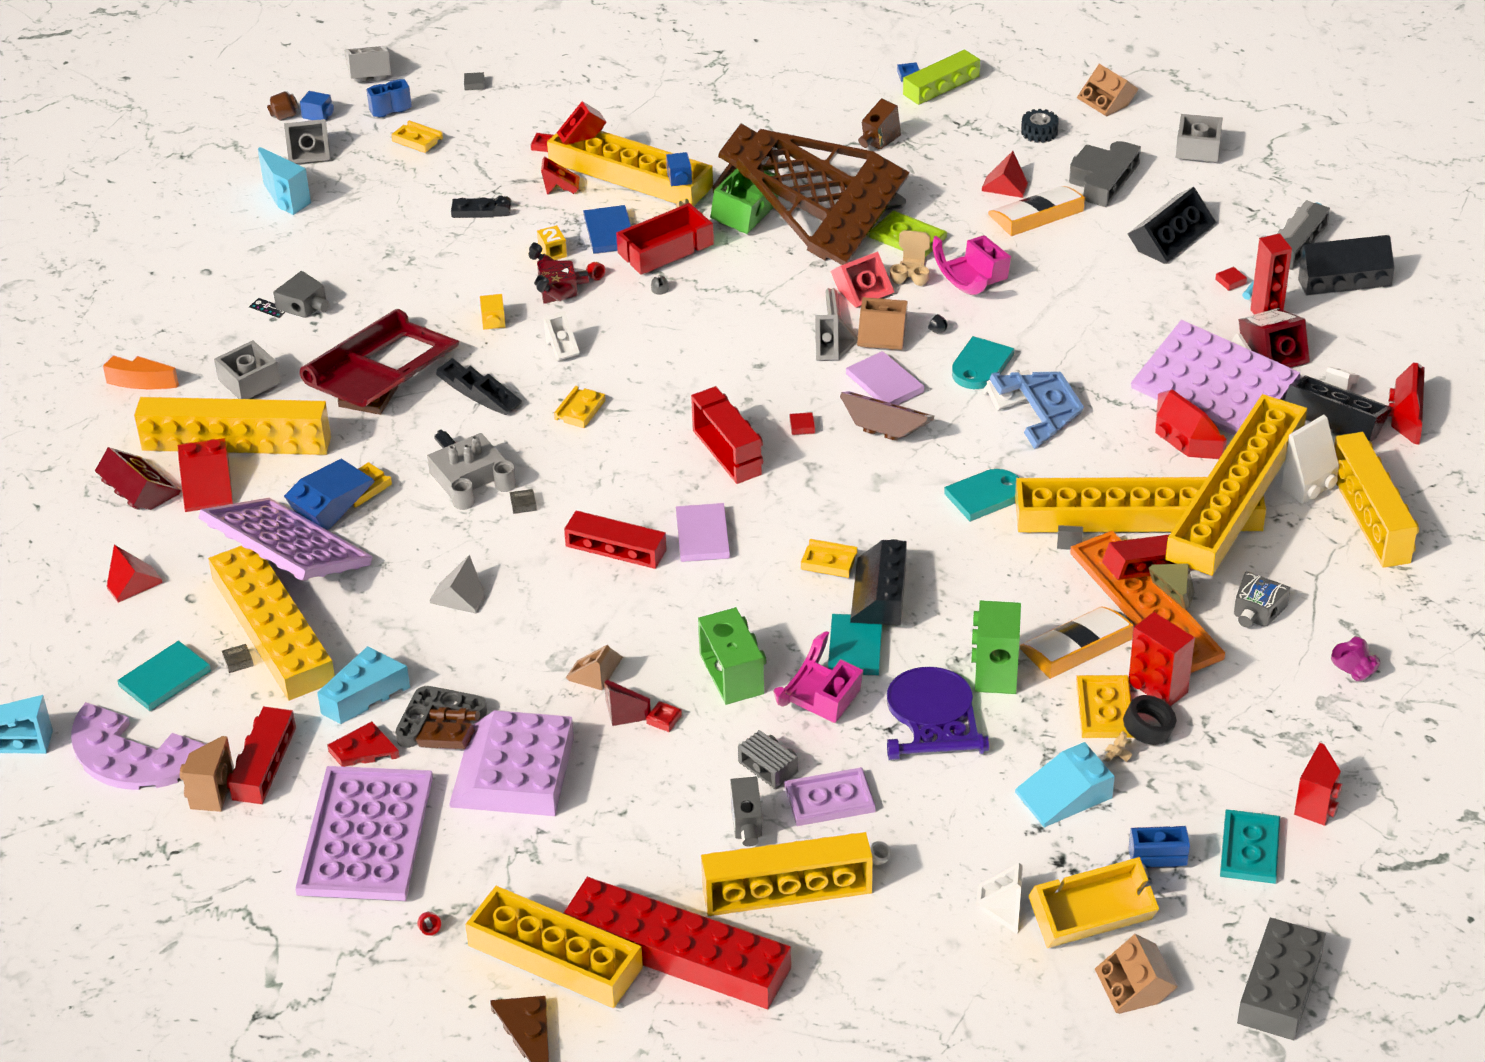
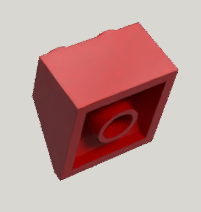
M1319 742L1300 777L1294 815L1325 826L1329 817H1335L1338 811L1339 802L1336 799H1338L1343 784L1339 783L1341 771L1323 743Z

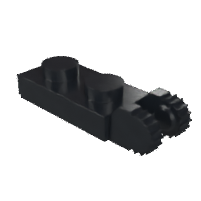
M508 196L452 199L451 217H505L510 213L512 200Z

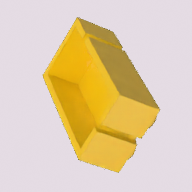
M1140 857L1063 878L1061 883L1057 879L1035 885L1028 897L1046 947L1051 948L1151 920L1158 912L1159 907L1151 886L1145 887L1140 895L1137 893L1148 882Z

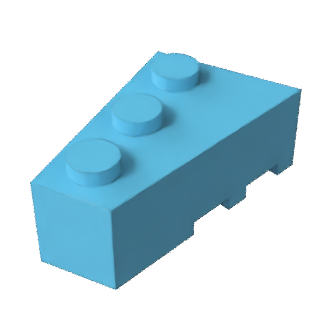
M367 646L317 692L321 714L342 724L369 710L368 706L380 699L384 702L390 699V694L400 689L403 691L409 689L408 668L406 665Z
M39 695L0 705V753L46 754L53 729L44 696Z

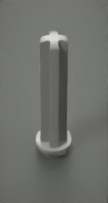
M827 288L825 290L828 315H838L841 318L837 290L835 288Z

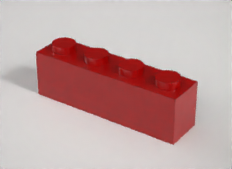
M1280 233L1259 238L1250 308L1254 315L1277 308L1284 310L1292 248Z
M576 510L564 528L566 547L653 569L657 568L667 551L666 532Z
M1170 534L1109 542L1102 563L1117 580L1151 576L1149 567L1152 565L1177 564L1165 560L1167 541Z
M263 706L259 716L255 717L251 734L246 736L244 749L236 758L235 769L227 778V788L230 789L233 801L263 805L296 730L293 710Z

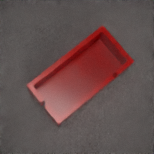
M690 203L616 232L618 254L627 263H630L640 275L694 253V249L699 251L714 245L713 223Z
M717 386L692 394L693 432L734 482L739 484L762 475L763 457L761 455V447L763 446V440L760 434L751 428L749 421L740 415L738 408L729 402L727 395L722 393Z

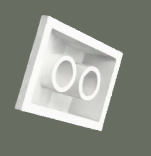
M1325 415L1289 434L1281 490L1301 504L1316 498L1327 489L1333 488L1338 481L1339 464L1328 419Z

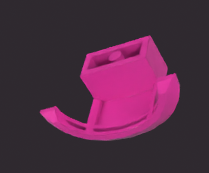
M983 235L967 240L965 256L950 261L945 259L942 240L934 236L933 252L937 265L944 276L962 292L976 295L984 291L987 285L1008 279L1011 256L987 236Z
M825 631L815 637L804 663L789 684L784 688L776 687L773 692L777 705L781 707L787 706L792 702L836 723L860 692L863 670L841 659L833 670L818 664L828 641L829 632Z

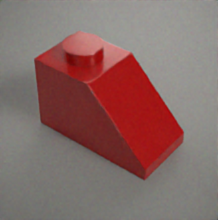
M582 101L556 133L565 145L595 138L607 121L600 111Z

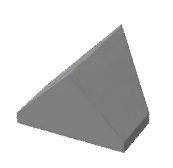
M815 315L816 361L839 360L857 344L858 337L838 315Z
M470 554L439 583L429 600L430 604L476 614L485 599V593Z

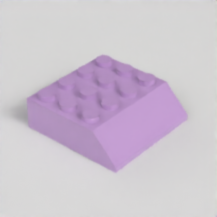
M494 710L473 725L475 732L463 753L449 803L450 808L555 816L574 741L572 717Z

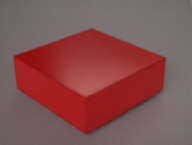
M536 133L530 144L531 150L548 152L547 141L554 135Z
M1234 266L1216 273L1215 280L1228 291L1247 284V277Z
M813 412L789 414L792 435L815 433Z
M658 701L646 717V724L670 732L681 718L682 709Z

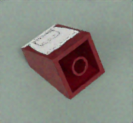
M1277 308L1238 319L1240 334L1251 351L1289 368L1310 363L1305 318Z

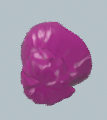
M1354 636L1348 642L1337 644L1331 654L1332 663L1340 670L1351 674L1355 681L1367 679V677L1377 671L1381 663L1376 655L1370 654L1366 640Z

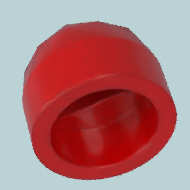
M592 262L586 267L588 276L594 280H600L605 275V266L599 262Z
M427 911L419 916L417 925L424 935L431 936L440 930L441 920L434 912ZM426 918L429 919V921L432 924V927H427L426 922L424 921Z

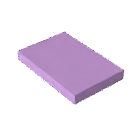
M883 351L846 368V375L875 399L898 405L924 392V385Z
M724 503L676 506L681 562L730 558Z
M862 767L784 781L785 791L796 826L875 812V803Z

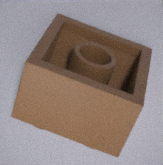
M221 736L190 752L185 764H182L180 767V779L184 781L185 786L184 797L188 799L189 807L192 810L222 811L229 791L227 788V778L234 771L227 736Z

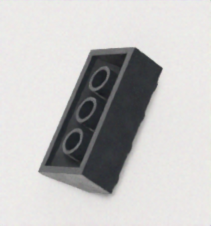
M1193 186L1174 196L1127 234L1138 252L1165 264L1217 222Z
M1390 235L1303 244L1298 281L1305 295L1392 286L1395 267Z
M1306 375L1289 385L1285 398L1286 402L1307 408L1306 420L1312 422L1325 415L1328 419L1329 427L1334 434L1345 435L1363 432L1368 441H1373L1377 438L1392 409L1391 406Z
M897 539L881 540L857 558L850 623L901 625L907 541Z

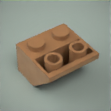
M1099 63L1078 94L1077 99L1107 117L1127 107L1138 91V88Z
M863 297L860 309L857 346L902 350L907 326L908 301Z
M1137 934L1131 936L1095 968L1115 1012L1118 1014L1157 1005L1178 987L1156 943Z

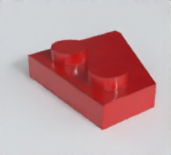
M372 721L327 744L328 752L341 767L352 766L357 763L375 762V757L391 755V760L400 757L399 750Z

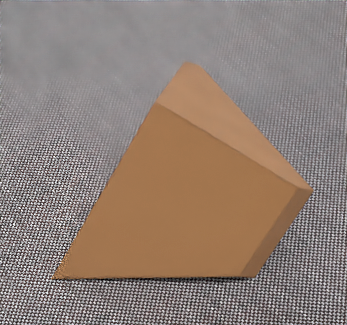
M605 645L577 660L566 678L577 684L603 690L604 682L610 679L623 656L608 645Z

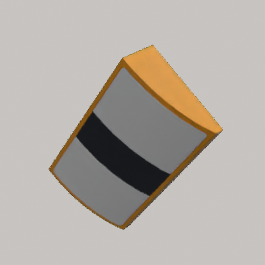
M1060 186L990 210L988 215L1010 236H1014L1083 212L1085 197L1070 187Z
M1101 606L1021 644L1019 649L1051 679L1132 640L1133 624L1118 612Z

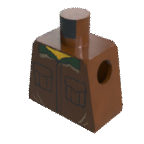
M881 98L862 119L863 135L858 138V142L864 148L870 145L877 149H883L900 137L898 105Z

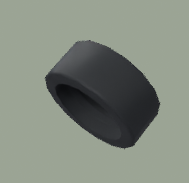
M1151 695L1135 697L1130 702L1123 717L1124 727L1128 733L1136 740L1150 745L1163 744L1167 741L1177 722L1176 714L1171 706L1164 700ZM1138 713L1154 717L1161 724V727L1146 723Z

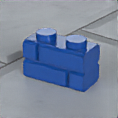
M1186 826L1130 828V859L1140 857L1142 864L1146 868L1187 866L1190 843Z

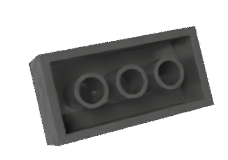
M1272 917L1269 918L1240 1001L1237 1024L1294 1041L1322 957L1326 933Z

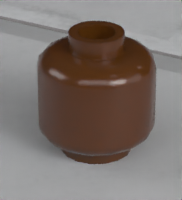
M288 91L271 96L269 100L270 105H267L271 117L275 116L279 121L295 116L297 109H299L294 94H290Z

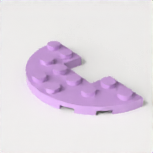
M87 702L84 703L77 713L71 731L72 746L76 759L79 760L85 772L106 785L130 790H140V786L155 785L156 788L178 783L180 767L182 764H185L188 754L206 745L175 733H171L158 750L122 738L120 736L130 725L129 717Z

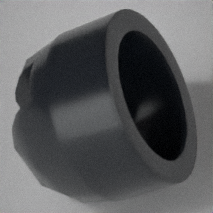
M936 314L930 321L928 329L937 334L943 333L948 326L947 320L940 314Z

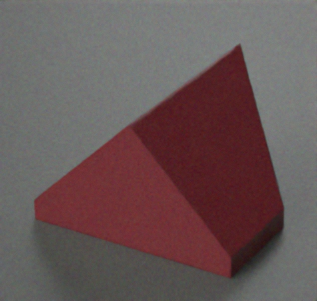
M608 679L604 682L605 700L612 726L646 720V717L651 712L650 698Z

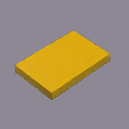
M1076 675L1081 738H1117L1122 731L1127 734L1126 738H1134L1128 733L1123 723L1124 714L1131 702L1128 675Z

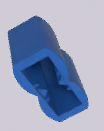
M405 79L373 85L366 89L368 106L373 117H385L392 112H404L412 107L410 87Z

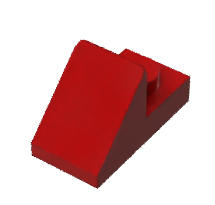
M543 157L541 173L547 195L556 184L563 190L575 194L579 189L580 176L549 158Z

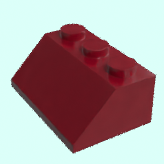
M107 447L95 469V472L102 477L101 481L104 484L113 487L115 494L128 500L127 504L137 510H140V508L152 510L176 497L181 492L177 486L143 457L111 447Z

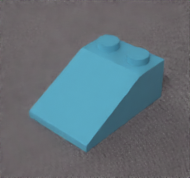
M262 147L258 148L263 184L278 208L294 215L311 204L306 168Z
M1083 742L1059 753L1015 789V793L1045 828L1112 799L1115 776L1086 742Z

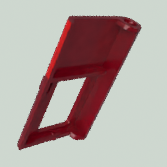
M394 309L300 368V377L309 387L359 407H365L457 348L460 341L411 323L404 311ZM402 336H407L433 346L397 370L368 359Z

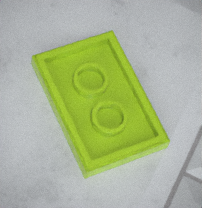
M894 210L869 232V238L901 251L903 249L899 246V234L902 231L926 232L930 236V248L925 251V258L933 251L934 236H937L942 242L947 238V231Z

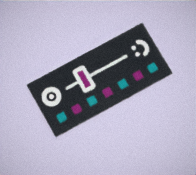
M258 298L249 306L251 309L276 318H280L286 313L277 310L275 303Z

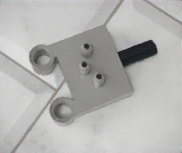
M442 429L438 430L437 434L434 435V439L442 449L427 455L429 473L450 496L456 509L466 510L474 505L473 490L494 481L495 488L501 492H509L516 487L514 464L511 461L505 460L482 433L457 443Z

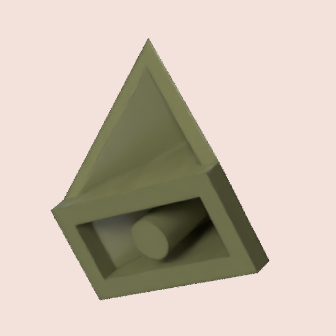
M1160 564L1150 566L1149 571L1152 583L1185 610L1190 608L1195 591L1189 565Z

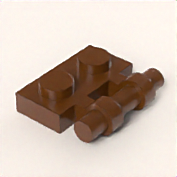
M449 707L431 709L429 717L436 721L425 722L416 738L418 746L425 748L466 749L475 732L470 722L479 721V711H471L470 708L451 710Z

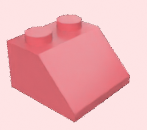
M878 251L841 265L831 271L838 291L855 308L861 306L863 297L882 298L894 293Z

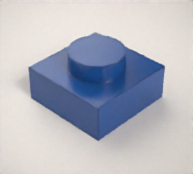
M917 62L897 64V73L901 82H903V77L920 70Z

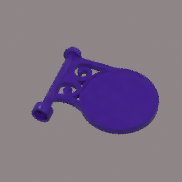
M918 667L907 670L892 680L887 690L888 709L898 721L909 727L913 733L914 740L912 743L899 744L898 738L887 739L888 760H899L900 754L979 749V754H984V752L989 751L988 736H983L982 733L977 732L972 706V690L964 678L944 668ZM966 717L968 719L970 732L967 735H965L966 726L964 723L961 722ZM933 734L937 736L935 741H933Z

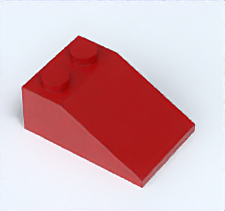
M225 438L177 445L185 512L233 504L230 464Z

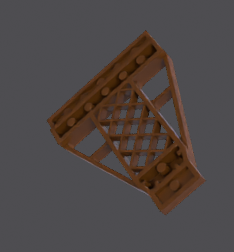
M740 123L718 154L719 158L735 166L743 176L754 183L805 243L807 251L824 261L828 257L840 265L850 261L910 173L874 151L765 129H759L756 132ZM799 146L831 152L826 160H822ZM837 154L866 159V162L856 176H850L830 164ZM785 155L786 161L776 162L775 156ZM770 158L772 163L765 164L767 160ZM803 165L805 172H794V166ZM789 168L790 174L780 175L778 169ZM774 169L775 176H769L764 171ZM821 176L823 182L813 183L811 177ZM807 178L808 184L798 185L797 179ZM792 180L794 186L788 187L782 181ZM840 186L841 193L831 194L830 187ZM825 188L827 195H816V189ZM811 191L812 197L807 198L801 192ZM774 194L794 205L788 211ZM829 201L830 208L821 206L819 202ZM798 207L823 221L813 236H809L792 216Z

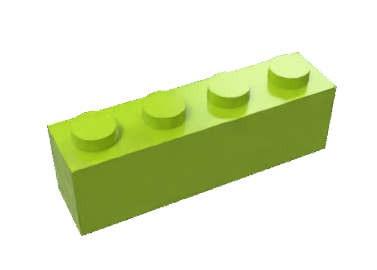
M964 49L903 77V95L918 105L980 77V59Z

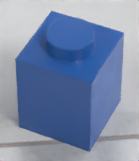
M308 91L300 100L303 119L327 120L333 114L334 105L329 94Z
M688 153L666 154L667 174L671 187L692 184L691 164Z

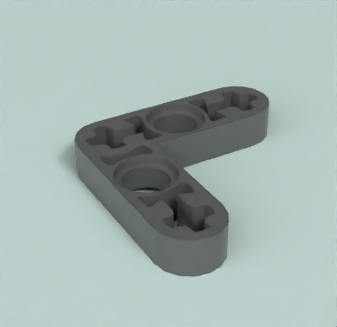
M422 686L415 691L396 727L397 743L404 748L417 745L416 738L426 721L430 722L431 720L429 717L431 709H439V707H449L451 710L470 708L471 711H479V720L487 715L486 700L479 695L433 686ZM450 700L457 702L453 706L445 705V702ZM414 714L424 715L420 719L411 718V716Z

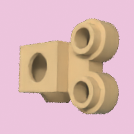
M904 230L899 234V246L903 249V261L890 267V278L894 283L901 284L907 277H911L914 284L918 286L925 285L929 280V269L924 266L925 251L930 248V236L926 232Z

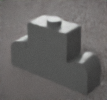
M1124 141L1113 142L1110 145V150L1085 145L1079 154L1072 159L1069 183L1084 187L1083 196L1085 201L1107 207L1140 164L1141 146Z

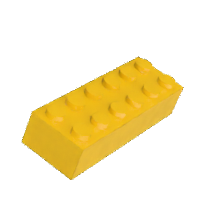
M1363 432L1335 436L1334 448L1339 464L1336 485L1382 568L1410 564L1412 554L1416 549L1415 539L1419 533V525L1412 518L1408 505L1404 504L1401 499L1399 489L1393 485L1389 472H1386L1382 466L1381 458L1376 455L1371 441L1367 440Z
M866 832L702 854V888L707 916L872 894L873 857Z
M495 886L465 924L468 946L612 1008H615L643 969L641 946L499 886Z

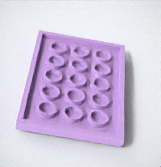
M1181 319L1132 380L1131 388L1156 400L1160 392L1173 389L1205 412L1217 428L1235 436L1262 394L1284 400L1289 385L1299 380L1301 376L1300 372Z
M270 497L200 509L199 519L207 523L208 527L223 532L227 538L240 542L244 548L252 549L261 558L274 562L278 568L291 572L299 580H309V578L318 576L324 577L327 574L342 573L350 569L357 570L360 567L371 565L373 556Z
M327 766L295 887L296 895L406 901L433 780L432 771Z

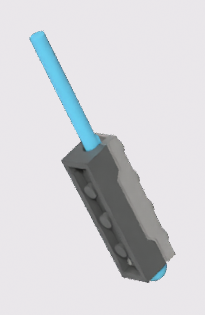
M1306 200L1301 207H1297L1294 216L1288 218L1285 227L1278 231L1277 234L1280 233L1292 248L1290 270H1293L1301 260L1303 244L1314 243L1327 227L1330 207ZM1254 280L1242 294L1246 300L1252 297Z

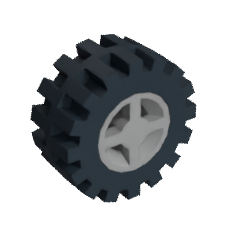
M1047 109L1027 111L1022 116L1021 134L1025 139L1028 138L1030 142L1032 140L1034 143H1038V141H1041V143H1045V141L1050 142L1051 139H1055L1058 135L1059 118L1057 114L1054 115V112H1049Z

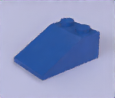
M341 458L299 479L284 497L294 512L328 531L375 481Z

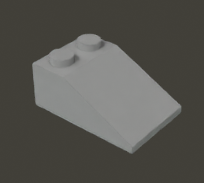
M384 46L344 49L349 76L351 79H355V82L367 81L366 77H374L375 80L387 79L386 75H391L389 51Z

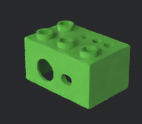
M736 169L714 190L710 218L739 232L748 234L774 207L754 183ZM764 171L769 176H775V173L771 171Z
M979 601V611H974L973 626H978V629L972 630V645H977V648L972 647L971 663H976L975 692L1016 694L1021 620L1020 602Z
M737 607L698 617L699 654L725 705L764 694V665L767 664L766 656L763 650L758 649L756 636L754 633L749 632L747 619L745 616L740 615ZM717 661H719L722 667V671H719L715 668V663Z

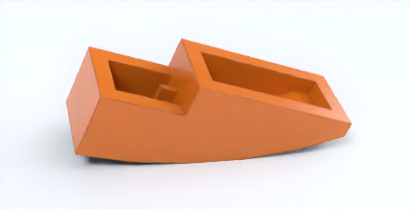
M113 355L103 365L107 384L146 390L170 389L179 386L175 367L137 356L133 361Z

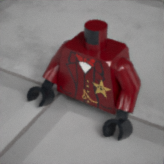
M533 242L529 247L528 256L532 260L539 259L537 261L538 276L534 284L537 290L541 292L543 304L576 297L577 285L589 283L588 271L575 272L572 261H558L545 253L541 254L542 246Z

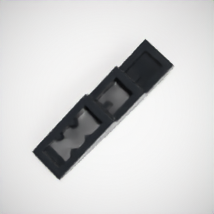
M451 358L437 369L436 375L471 400L491 410L507 415L522 403L520 398L489 373L483 376L471 365L465 368L454 358Z

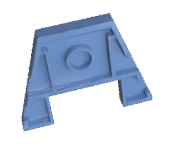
M1011 372L1010 375L992 373L990 376V381L999 395L1021 389L1040 418L1041 423L1026 427L1024 431L1034 449L1038 448L1072 421L1084 408L1061 372H1032V375H1021L1019 372Z

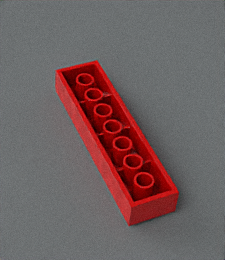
M588 876L563 913L641 946L642 964L645 967L767 1010L791 970V946Z

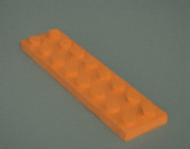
M1113 530L1071 546L1070 554L1135 626L1151 613L1156 612L1195 637L1191 673L1225 659V651L1187 610L1152 583L1151 576L1117 580L1102 563L1109 542L1122 541Z

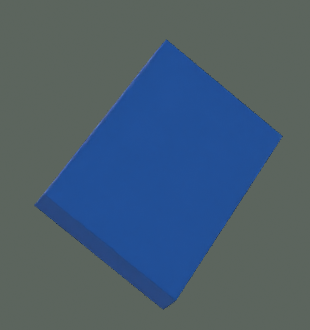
M619 205L583 210L593 254L617 251L616 232L631 227L626 206Z

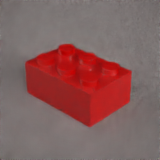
M1156 612L1151 613L1134 626L1129 683L1147 695L1164 700L1170 706L1175 704L1189 690L1195 637Z

